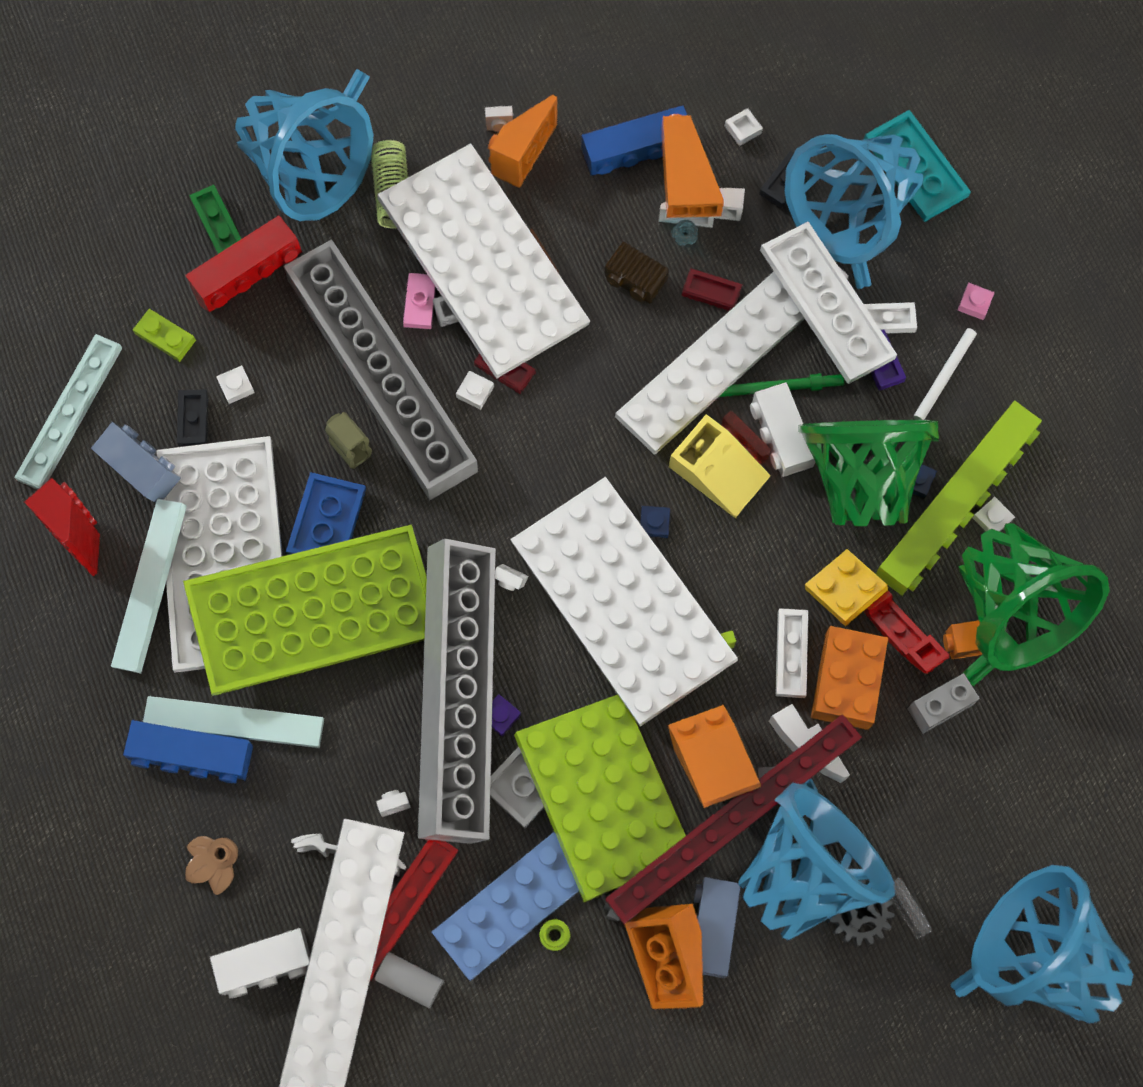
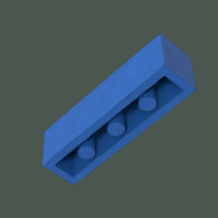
M684 106L581 135V150L591 176L607 174L619 167H631L646 159L655 160L662 157L661 129L663 116H670L672 114L687 116Z
M132 720L123 755L131 761V765L140 768H149V764L161 766L160 770L169 773H178V770L182 769L190 771L189 775L194 777L207 778L208 774L219 776L218 780L236 783L237 779L246 780L253 745L249 740Z

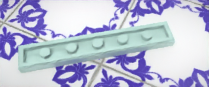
M95 334L14 477L17 481L38 490L50 479L121 352L122 347L120 344Z
M161 499L156 501L111 667L140 674L142 672L187 507L183 503Z
M148 696L143 722L233 738L320 748L324 718Z

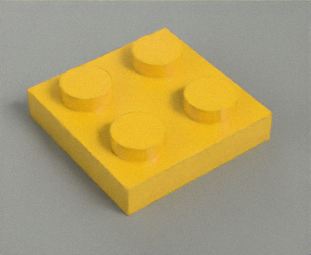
M846 549L805 584V589L846 626L888 591V585Z

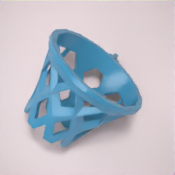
M356 69L343 93L335 89L324 88L306 93L300 97L283 94L274 90H265L266 96H253L246 102L245 105L250 116L237 118L235 130L241 138V141L237 142L238 147L257 165L263 178L269 185L270 194L280 211L292 219L298 221L320 220L337 211L356 192L363 180L371 160L374 134L369 114L363 105L357 102L370 76ZM330 104L336 105L329 109L323 107ZM273 105L274 110L259 113L257 106ZM337 119L351 127V136L335 139L326 128V125ZM278 121L279 130L276 136L268 139V127ZM308 125L314 128L324 140L305 141L296 127ZM253 126L257 141H252L246 127ZM350 146V160L342 148ZM283 151L299 152L307 169L290 165L286 161ZM335 151L346 166L342 175L322 173L318 156ZM297 178L314 180L319 198L313 201L296 191ZM324 181L337 182L326 193ZM279 185L284 188L285 199L279 191ZM298 197L307 203L295 204V199Z
M831 134L816 136L795 150L786 168V202L796 227L809 222L834 261L851 264L857 289L872 285L866 261L882 253L897 239L901 226L899 213L915 196L923 182V174L915 173L920 161L917 152L913 148L900 147L903 138L896 135L878 136L865 140L846 139L839 135ZM869 150L883 155V159L874 156ZM831 151L836 157L824 167L809 162L812 156ZM899 157L909 159L906 168L898 165ZM852 158L858 159L847 172L832 168L841 161ZM867 166L873 172L874 176L859 174ZM806 170L813 174V176L804 184ZM819 179L833 186L826 203L807 201L805 192ZM895 180L899 183L897 198L894 192ZM878 183L883 194L872 196ZM849 185L865 186L858 200L839 201ZM884 204L883 209L874 219L864 223L867 208ZM810 209L822 211L820 219ZM830 213H849V229L832 234L825 226ZM875 225L877 233L866 244H859L860 231Z
M809 779L804 784H790L775 799L781 806L767 838L757 856L738 882V885L742 888L747 886L743 898L749 907L767 903L761 922L770 930L786 926L781 935L784 939L788 940L838 913L875 903L884 904L895 895L892 876L877 851L862 832L833 803L818 793L812 779ZM804 815L811 819L810 829L802 818ZM793 836L797 840V843L792 844ZM839 842L843 846L846 853L841 864L824 848L825 845ZM801 858L796 877L792 878L791 860ZM852 858L863 869H849ZM767 875L763 885L764 891L757 893L762 878ZM869 879L870 883L865 885L859 880ZM786 900L782 908L784 914L775 916L780 901Z
M1051 865L1025 876L1000 898L985 919L974 944L971 957L972 969L953 981L951 988L955 990V994L958 997H964L979 986L1006 1006L1021 1004L1024 1000L1035 1001L1061 1011L1077 1020L1080 1019L1088 1023L1100 1021L1096 1009L1114 1011L1122 1003L1116 983L1131 986L1133 973L1127 965L1130 963V960L1113 942L1090 899L1087 883L1071 867ZM1059 887V899L1046 893ZM1070 888L1078 896L1076 910L1072 906ZM1040 896L1059 907V926L1040 924L1032 900ZM1024 908L1027 922L1016 921ZM1010 930L1031 933L1036 953L1016 957L1004 939ZM1048 939L1062 942L1056 953H1054ZM1087 954L1092 956V964H1090ZM1112 958H1113V960H1114V962H1115V964H1116V966H1117L1119 972L1112 970L1111 965H1110V961H1109V960H1112ZM1018 970L1025 979L1012 985L999 977V971ZM1058 983L1062 989L1050 988L1047 985ZM1087 983L1104 984L1108 998L1090 996Z

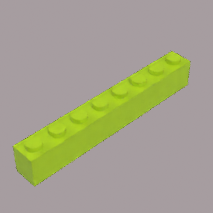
M1014 400L881 564L875 574L902 596L907 589L913 592L923 580L920 573L926 567L928 570H931L939 560L940 556L936 553L943 546L948 549L956 539L957 535L953 533L959 525L964 528L974 516L970 512L975 505L981 507L991 495L987 491L992 484L997 487L1008 474L1004 471L1005 467L1009 463L1014 466L1024 454L1020 450L1025 443L1030 446L1040 434L1037 427L1042 420Z

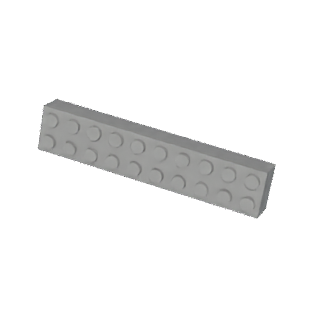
M332 239L286 264L284 270L292 288L428 499L432 500L478 472L476 458Z
M443 539L429 546L427 553L418 839L472 844L489 840L496 548L450 539Z

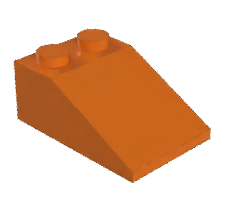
M551 95L505 124L498 135L494 134L492 136L488 149L490 150L489 163H491V174L518 188L521 187L557 126L556 96Z
M724 705L668 725L674 751L704 808L761 787L738 731Z
M693 904L645 908L629 920L625 926L652 1009L702 1006V932Z

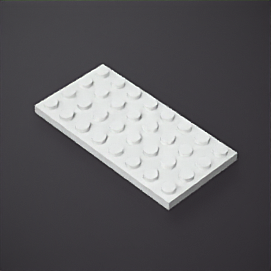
M472 144L461 148L378 194L379 202L496 379L589 325V318Z
M270 436L157 450V457L160 459L163 456L176 466L173 471L181 477L164 500L187 505L166 580L172 666L175 673L205 669L183 581L282 557L273 449Z
M606 477L511 539L514 547L640 727L738 661L737 656Z

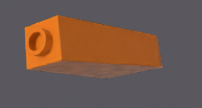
M681 114L663 116L661 131L667 218L721 216L724 205L723 196L691 116H683Z

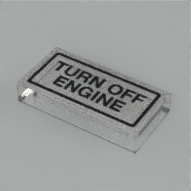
M898 877L893 880L895 895L892 899L915 937L919 939L932 932L931 926L901 878L899 879Z

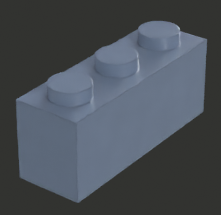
M112 422L91 449L144 497L155 503L157 499L164 500L181 479L173 471L176 466L163 456L159 459L155 455L157 450L145 440L140 442L136 439L139 434L130 426L125 424L122 428Z
M704 877L702 885L696 884L693 902L699 903L696 916L702 932L703 975L720 978L728 976L740 892L738 883Z

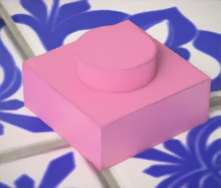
M968 283L958 311L984 320L995 292Z

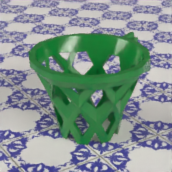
M871 420L798 425V432L802 433L819 468L828 497L832 521L835 525H845L846 521H852L854 526H867L871 517L873 520H881L883 526L895 525L896 521L900 523L908 522L911 497L920 467L930 443L939 441L938 421ZM905 442L899 451L896 452L895 448L898 443ZM854 443H863L856 454L851 450ZM829 450L837 459L836 467L828 461ZM871 450L874 457L865 465L863 461ZM853 488L857 491L854 500L851 498Z
M1014 523L1005 524L1006 534L992 528L981 534L983 552L968 546L962 555L964 565L959 566V571L973 596L979 620L975 644L982 653V656L963 672L970 684L975 686L994 668L1000 671H1012L1032 666L1056 654L1079 637L1102 610L1109 594L1108 577L1099 567L1086 565L1053 552ZM993 541L1011 547L1009 552L1011 558L995 555ZM974 561L983 564L984 578L976 573ZM1029 561L1035 562L1037 565L1029 564ZM1075 576L1087 589L1086 591L1065 588L1062 587L1060 581ZM1082 576H1087L1088 582ZM1001 577L1014 583V591L1011 594H1003ZM1038 597L1058 598L1065 620L1057 625L1038 617ZM1068 600H1079L1080 603L1071 613ZM1011 616L1026 622V642L1018 644L1005 631ZM1037 626L1050 632L1037 637Z

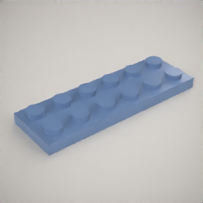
M555 832L432 931L433 935L469 981L579 891Z

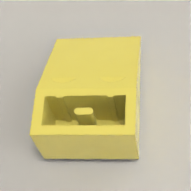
M707 414L672 453L669 468L734 518L740 514L771 476L727 429Z

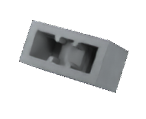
M963 673L915 700L908 707V711L924 734L973 706L980 698Z

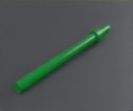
M810 374L808 378L736 384L729 386L719 397L755 394V392L786 382L789 390L810 389V391L822 390L823 387L844 385V377L842 374L829 376Z

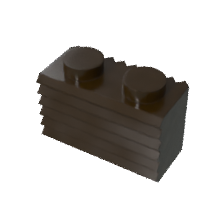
M622 242L606 264L604 276L612 286L616 288L621 286L630 291L629 294L639 302L645 300L651 304L666 283L669 269L653 258L636 250L635 247Z

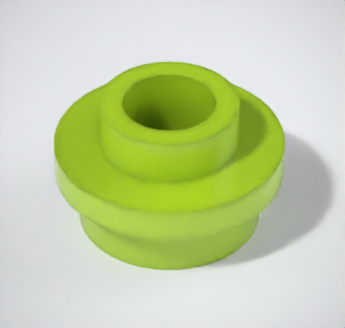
M549 920L541 927L540 941L545 948L558 951L568 944L570 931L563 921ZM552 930L560 932L561 937L558 941H552L549 938V933Z

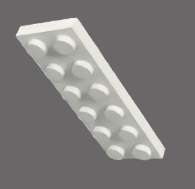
M809 222L761 246L760 251L848 384L895 360L896 352Z

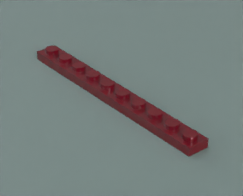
M843 714L763 775L759 779L761 787L736 796L605 898V901L623 925L779 804L775 799L790 784H804L862 737Z

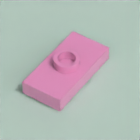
M409 273L403 321L404 327L432 328L433 299L435 298L436 286L428 274Z

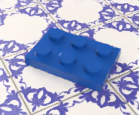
M310 472L286 549L287 555L351 540L366 492V486Z

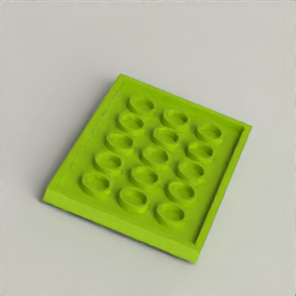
M618 695L525 728L514 734L584 902L618 889L686 836L637 723Z

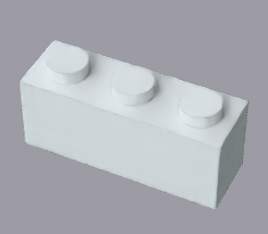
M787 382L755 392L750 409L755 420L759 419L761 424L760 434L765 445L769 444L771 449L770 459L775 470L779 469L781 477L812 468L815 460L802 433L798 432V425L803 424Z
M299 928L212 956L210 959L219 994H228L231 999L247 994V988L259 985V989L277 984V978L286 975L289 976V979L306 975L311 955L305 933Z

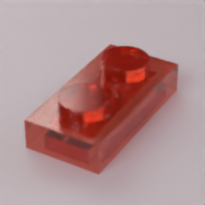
M732 411L723 417L721 426L727 429L755 460L762 465L769 458L771 449Z

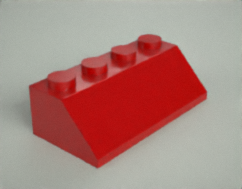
M278 215L185 276L200 306L211 312L216 308L224 306L228 300L237 294L247 291L251 285L260 279L270 276L285 263L295 260L302 253L297 237Z
M51 478L24 503L65 549L94 576L98 571L100 533L94 525L98 522L90 515L91 513L84 507V504L65 482L59 485Z

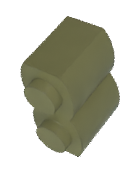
M347 413L335 414L327 421L325 432L329 436V443L351 469H355L371 456L372 449L369 446L368 437Z

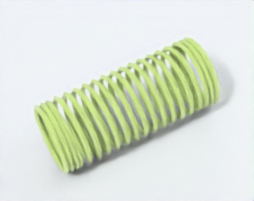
M384 140L374 144L371 155L377 220L385 228H396L391 219L383 218V216L389 217L385 209H382L383 206L379 203L378 193H381V190L385 191V188L396 185L385 184L401 182L408 178L405 146L394 140ZM385 148H399L402 150H384L375 154L377 151ZM386 152H398V153H399V154H386V155L379 156L380 154H383V153H386ZM400 165V166H398V167H387V168H384V166ZM395 169H398V170H399V171L383 172V171H385V170H395ZM387 174H400V175H397V176H396V175H394V176H383V175H387ZM401 178V179H399V180H389V181H386V180H385V179Z

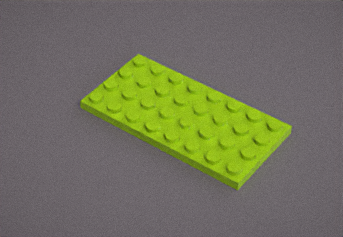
M412 525L183 581L212 696L425 641L427 577Z

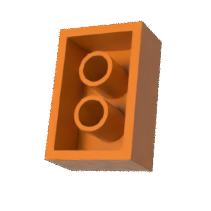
M833 626L829 627L824 638L811 718L833 722L843 714L853 727L870 729L875 722L888 642L887 637Z

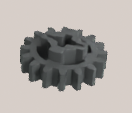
M859 880L866 885V880ZM893 902L877 903L880 914L875 911L874 905L865 906L863 913L867 916H863L860 919L856 917L858 913L856 910L846 911L847 924L844 923L841 913H838L828 920V924L836 923L838 927L833 933L836 935L843 932L845 934L843 942L845 943L854 938L855 946H860L863 939H865L867 945L873 944V935L881 940L884 938L881 929H891L892 926L886 922V919L894 917V913L887 911V907L891 906ZM865 924L875 927L869 932H858V929Z

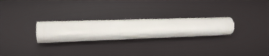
M968 328L914 414L913 418L915 420H925L977 333L973 329Z

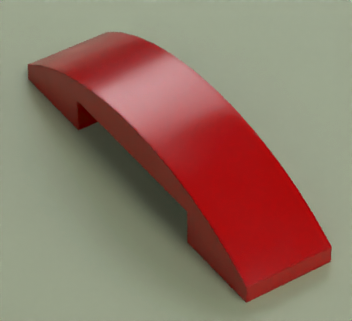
M889 590L864 610V613L884 637L888 638V642L923 673H929L950 657L931 635L926 636L892 600V594Z

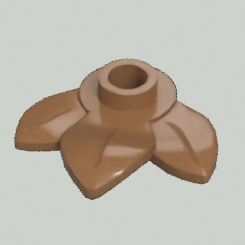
M201 836L193 839L187 845L188 851L194 858L186 867V880L191 883L209 881L214 894H221L229 887L234 878L232 865L238 857L236 844L229 838L213 840L207 836ZM220 848H223L226 853L223 859L218 855Z

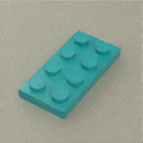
M910 110L865 134L864 140L878 136L896 135L903 138L900 147L915 149L920 158L915 173L923 174V182L909 202L924 222L969 197L971 192ZM872 151L876 157L883 159V155ZM899 157L898 165L906 168L909 159Z

